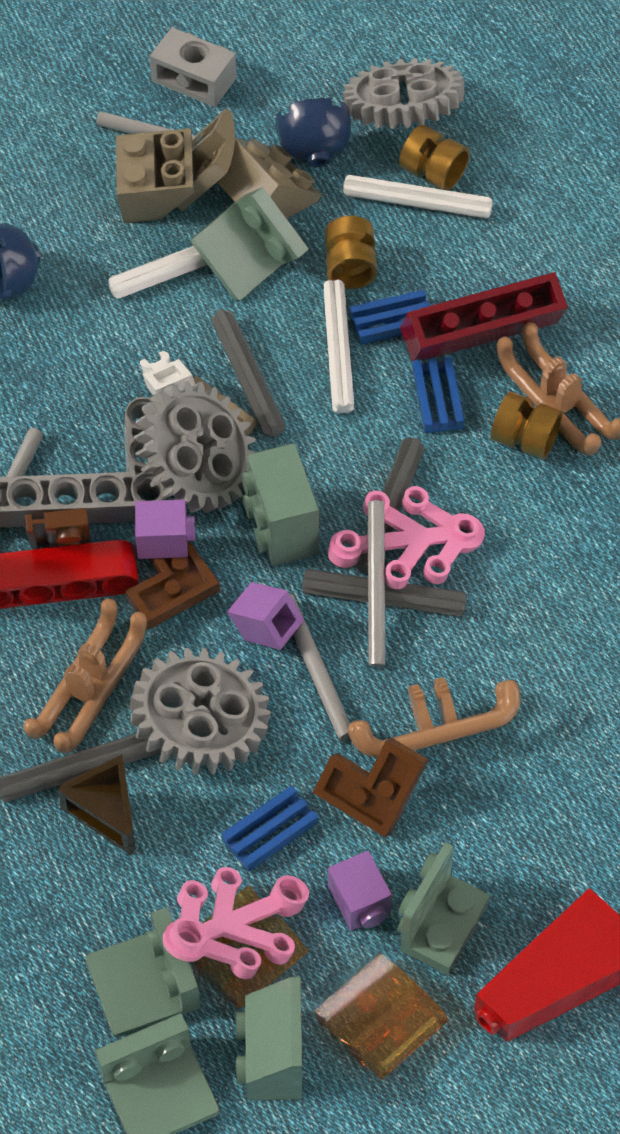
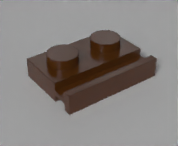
M86 508L45 512V519L33 520L31 514L25 515L26 530L32 550L38 549V545L49 544L51 548L91 543Z

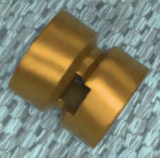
M419 125L407 138L400 154L399 165L417 177L426 175L427 182L442 190L450 191L465 172L470 158V149L451 138L443 141V135L427 125Z
M343 216L328 223L325 228L328 280H341L345 285V289L366 287L377 277L374 227L370 221L358 216Z
M509 391L497 411L490 438L492 441L511 448L520 444L524 453L544 460L550 453L558 435L563 411L543 403L534 407L530 398Z

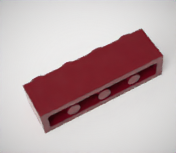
M555 272L410 311L407 313L400 329L411 361H424L499 340L501 337L521 334L523 326L528 322L535 323L538 328L556 324L566 312L568 306Z

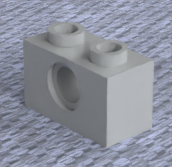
M173 27L170 28L150 55L152 82L213 107L217 106L237 78L235 52Z

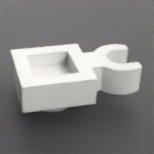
M165 351L159 353L161 360L156 363H148L145 359L140 361L146 386L153 395L171 384L177 386L184 381H188L191 387L195 385L193 375L179 359L171 362L169 354Z

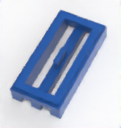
M420 290L351 306L349 315L360 345L402 336L400 326L403 321H400V319L405 318L408 312L428 307L430 304L429 301H426L425 291ZM385 323V325L364 330L365 327Z
M444 357L443 362L438 363L436 358L428 359V364H421L420 360L412 361V371L424 433L464 429V416L452 357ZM439 373L445 374L454 420H448ZM423 375H430L439 422H432Z
M291 785L221 833L222 841L249 872L317 825L318 816L314 811L308 809V804L303 798L300 799L297 796V791ZM289 804L291 805L290 807L276 815L274 818L263 824L261 827L250 833L248 836H246L239 842H236L237 840L245 836L247 833L258 827L260 824L274 816L276 813L287 807ZM298 814L301 816L300 820L251 854L247 855L245 853L247 849L263 838L273 834L279 827Z

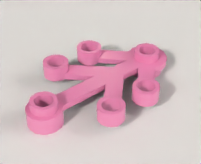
M412 486L405 491L402 507L410 514H420L438 527L426 528L389 506L390 500L388 496L381 491H372L365 498L363 511L366 516H368L369 501H383L384 523L398 530V532L385 533V551L406 548L398 560L391 561L386 567L385 583L390 588L401 589L407 585L412 569L430 545L446 543L439 555L428 558L423 569V575L428 582L441 584L447 579L450 566L459 553H469L477 549L483 542L485 530L477 518L464 513L452 516L429 502L428 493L421 487ZM409 498H417L421 503H414ZM460 529L466 530L469 533H464ZM343 530L334 534L327 551L330 561L342 568L356 565L361 554L368 553V535L358 536L357 533L351 530ZM341 543L348 544L352 547H345ZM431 567H439L443 572L436 573ZM391 572H399L403 575V577L397 578L393 576Z
M222 867L217 870L211 883V887L216 893L212 920L204 923L199 921L200 909L208 897L206 887L198 881H186L177 896V901L182 907L180 918L167 926L163 934V944L166 950L179 960L193 962L205 956L230 964L232 972L237 977L251 979L255 976L261 965L260 955L252 948L242 947L237 949L214 940L219 937L235 940L263 949L267 959L275 964L287 963L295 950V943L292 938L284 933L272 934L248 925L274 914L283 917L298 914L309 897V889L297 877L282 876L276 881L270 896L233 911L235 894L241 885L242 878L233 868Z

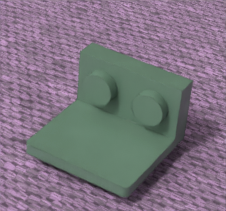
M263 186L243 195L191 239L193 246L235 301L243 299L282 264L298 259L308 250L306 244Z
M445 842L438 855L431 852L427 857L420 873V877L424 879L417 891L409 889L399 908V913L403 917L397 931L402 934L400 951L449 975L490 902V895L451 876L454 846Z
M168 907L150 913L153 930L147 931L144 935L87 954L85 957L111 1033L115 1038L152 1026L180 1013L183 1015L200 1008L199 989L189 962L172 956L163 944V934L167 926L173 922Z
M181 1013L95 1050L99 1073L126 1134H176L219 1114V1107L190 1046L189 1029Z

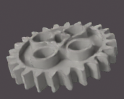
M417 58L412 59L409 63H404L402 59H399L397 64L393 65L389 62H384V67L381 68L370 66V72L359 71V77H351L349 79L350 84H345V91H343L344 102L348 105L350 115H353L354 121L362 119L363 125L375 122L376 128L389 124L390 129H394L398 124H403L406 128H409L412 122L425 125V119L438 121V114L450 115V109H458L459 102L464 101L463 95L465 94L461 72L454 71L453 65L444 67L443 61L432 64L431 59L418 63ZM402 81L407 83L409 103L406 105L401 104L399 83Z
M184 381L177 386L171 384L150 398V403L142 407L141 410L145 416L136 420V424L144 431L135 435L134 440L144 444V448L136 452V456L147 458L148 464L141 471L143 473L153 472L155 477L150 485L151 487L159 484L164 486L162 492L163 499L175 495V500H185L186 504L188 503L190 512L194 513L202 508L204 513H209L216 508L220 510L243 496L241 491L244 490L241 474L247 472V455L255 453L248 450V445L256 440L254 437L245 436L244 430L250 426V423H240L237 418L242 410L241 408H236L231 411L228 408L230 403L229 396L218 400L216 387L205 392L203 382H198L191 387L188 381Z
M185 648L183 658L181 659L172 651L168 652L166 663L155 658L152 670L144 668L140 681H136L129 710L133 711L130 721L131 725L138 726L136 738H149L146 747L148 753L157 749L162 751L159 762L164 763L171 757L176 759L175 769L178 771L185 763L191 764L193 774H198L200 765H206L209 772L213 775L216 773L218 763H221L228 771L232 770L235 759L246 763L249 752L256 753L260 741L264 740L271 711L266 710L269 697L260 695L263 683H250L253 671L251 669L241 673L237 671L240 662L238 659L230 664L223 663V652H220L215 659H211L206 648L202 649L200 657H194L191 650Z

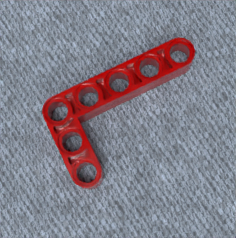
M124 540L0 553V609L126 594L128 589L139 584L135 547L132 543Z

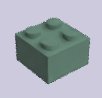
M295 443L248 454L247 472L241 474L246 495L242 496L247 518H255L257 528L254 529V536L259 552L267 553L271 566L318 555L319 509Z

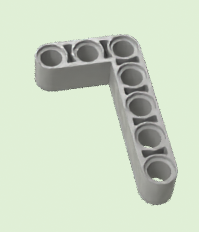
M148 397L135 398L126 407L124 422L126 472L0 477V528L25 527V515L31 514L32 519L37 520L45 519V512L82 508L87 510L89 524L135 522V501H145L139 497V494L142 492H152L158 497L153 501L166 500L162 498L164 489L162 484L155 487L150 485L155 477L153 472L143 473L141 471L148 463H142L136 459L138 457L136 452L143 449L144 444L134 440V436L144 430L134 420L145 416L141 409L150 403L151 399ZM108 493L114 495L117 500L106 503L99 500L98 496ZM62 495H69L76 501L66 505L61 504L56 499ZM20 497H29L34 500V503L29 506H20L15 500Z

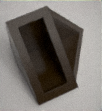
M122 754L60 786L58 795L61 810L129 855L134 852L136 846Z

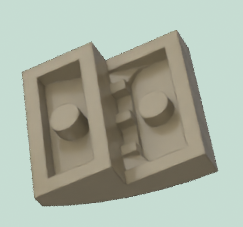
M227 108L192 138L194 192L177 206L182 212L227 174L235 143L233 115Z

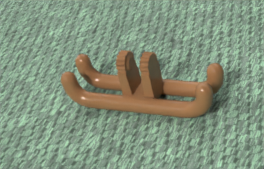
M528 322L523 326L522 337L529 356L543 371L540 386L518 363L513 352L512 340L509 337H501L498 340L497 354L505 372L525 395L531 399L536 407L543 403L563 411L559 432L579 453L587 456L596 454L601 446V438L594 433L585 437L564 414L574 407L581 412L602 436L610 440L620 439V418H616L611 422L581 390L582 379L575 373L567 375V363L560 356L552 358L545 351L539 341L538 327L535 323Z
M110 598L102 601L100 606L101 613L95 629L86 643L79 649L74 662L66 669L65 676L37 719L29 718L23 725L24 732L28 738L33 740L40 739L51 729L71 696L86 702L66 733L59 732L54 736V746L62 754L72 752L83 740L137 654L145 637L147 618L142 612H135L131 615L130 628L124 643L108 668L106 667L105 656L101 649L108 640L117 618V604Z
M445 678L434 679L433 689L438 701L441 724L433 726L425 704L424 693L419 685L408 686V695L418 731L393 738L415 751L499 728L509 723L518 712L521 703L519 686L514 680L498 682L495 687L497 701L492 710L457 720ZM364 720L353 721L348 726L349 737L354 747L364 755L377 758L385 741L388 739H377L372 734L369 723Z

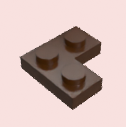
M187 541L188 557L148 559L158 574L126 591L127 600L134 611L145 614L148 630L220 592L218 580L190 541Z
M394 738L385 741L370 772L336 753L330 756L313 793L386 838L393 833L429 760Z

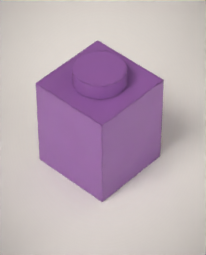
M185 500L135 501V538L138 559L188 557L187 541H195V516L186 515Z
M254 582L248 585L227 611L245 641L279 650L282 649L304 621L288 591Z
M369 851L328 867V888L350 931L361 926L364 928L374 927L383 922L388 914H391L392 894Z

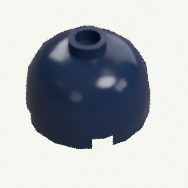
M330 98L307 99L290 104V112L282 116L281 110L276 114L275 122L280 144L292 158L306 162L311 167H321L329 164L330 159L338 156L348 144L351 135L350 109L345 102L341 101V107L332 106Z
M7 223L0 224V302L23 295L34 283L40 263V253L36 244L32 243L30 238L21 229Z

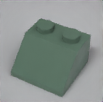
M289 977L245 995V1012H236L237 1040H246V1056H237L236 1058L237 1084H246L247 1100L302 1099L301 977Z

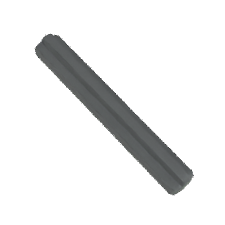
M220 309L211 318L213 327L263 434L267 438L272 436L277 438L286 429V424L233 312Z
M406 437L402 440L382 490L390 500L389 506L399 512L402 508L405 491L410 488L425 449L420 440L415 437L413 439ZM384 523L385 533L392 532L393 527ZM362 553L358 563L354 565L358 572L363 575L368 574V553Z
M307 569L304 573L302 589L305 593L368 602L367 577ZM385 583V605L462 616L465 613L467 594L465 592L408 583L404 588L393 589Z
M136 734L1 776L0 798L3 802H8L61 785L121 754L123 755L124 764L161 753L162 751L157 749L148 753L146 747L149 738L137 739Z

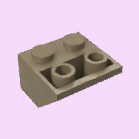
M191 128L116 136L117 198L123 223L162 220L194 192Z
M235 138L233 156L227 174L217 181L235 202L243 195L263 186L286 219L316 203L322 196L312 185L314 179L304 170L295 167L290 161L292 156L283 147L274 144L272 147L267 146L256 139L247 141Z

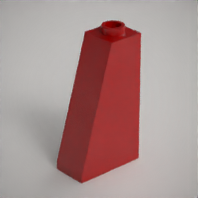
M588 888L476 994L474 1012L476 1013V1020L481 1027L491 1035L497 1033L508 1042L620 985V915L594 891Z

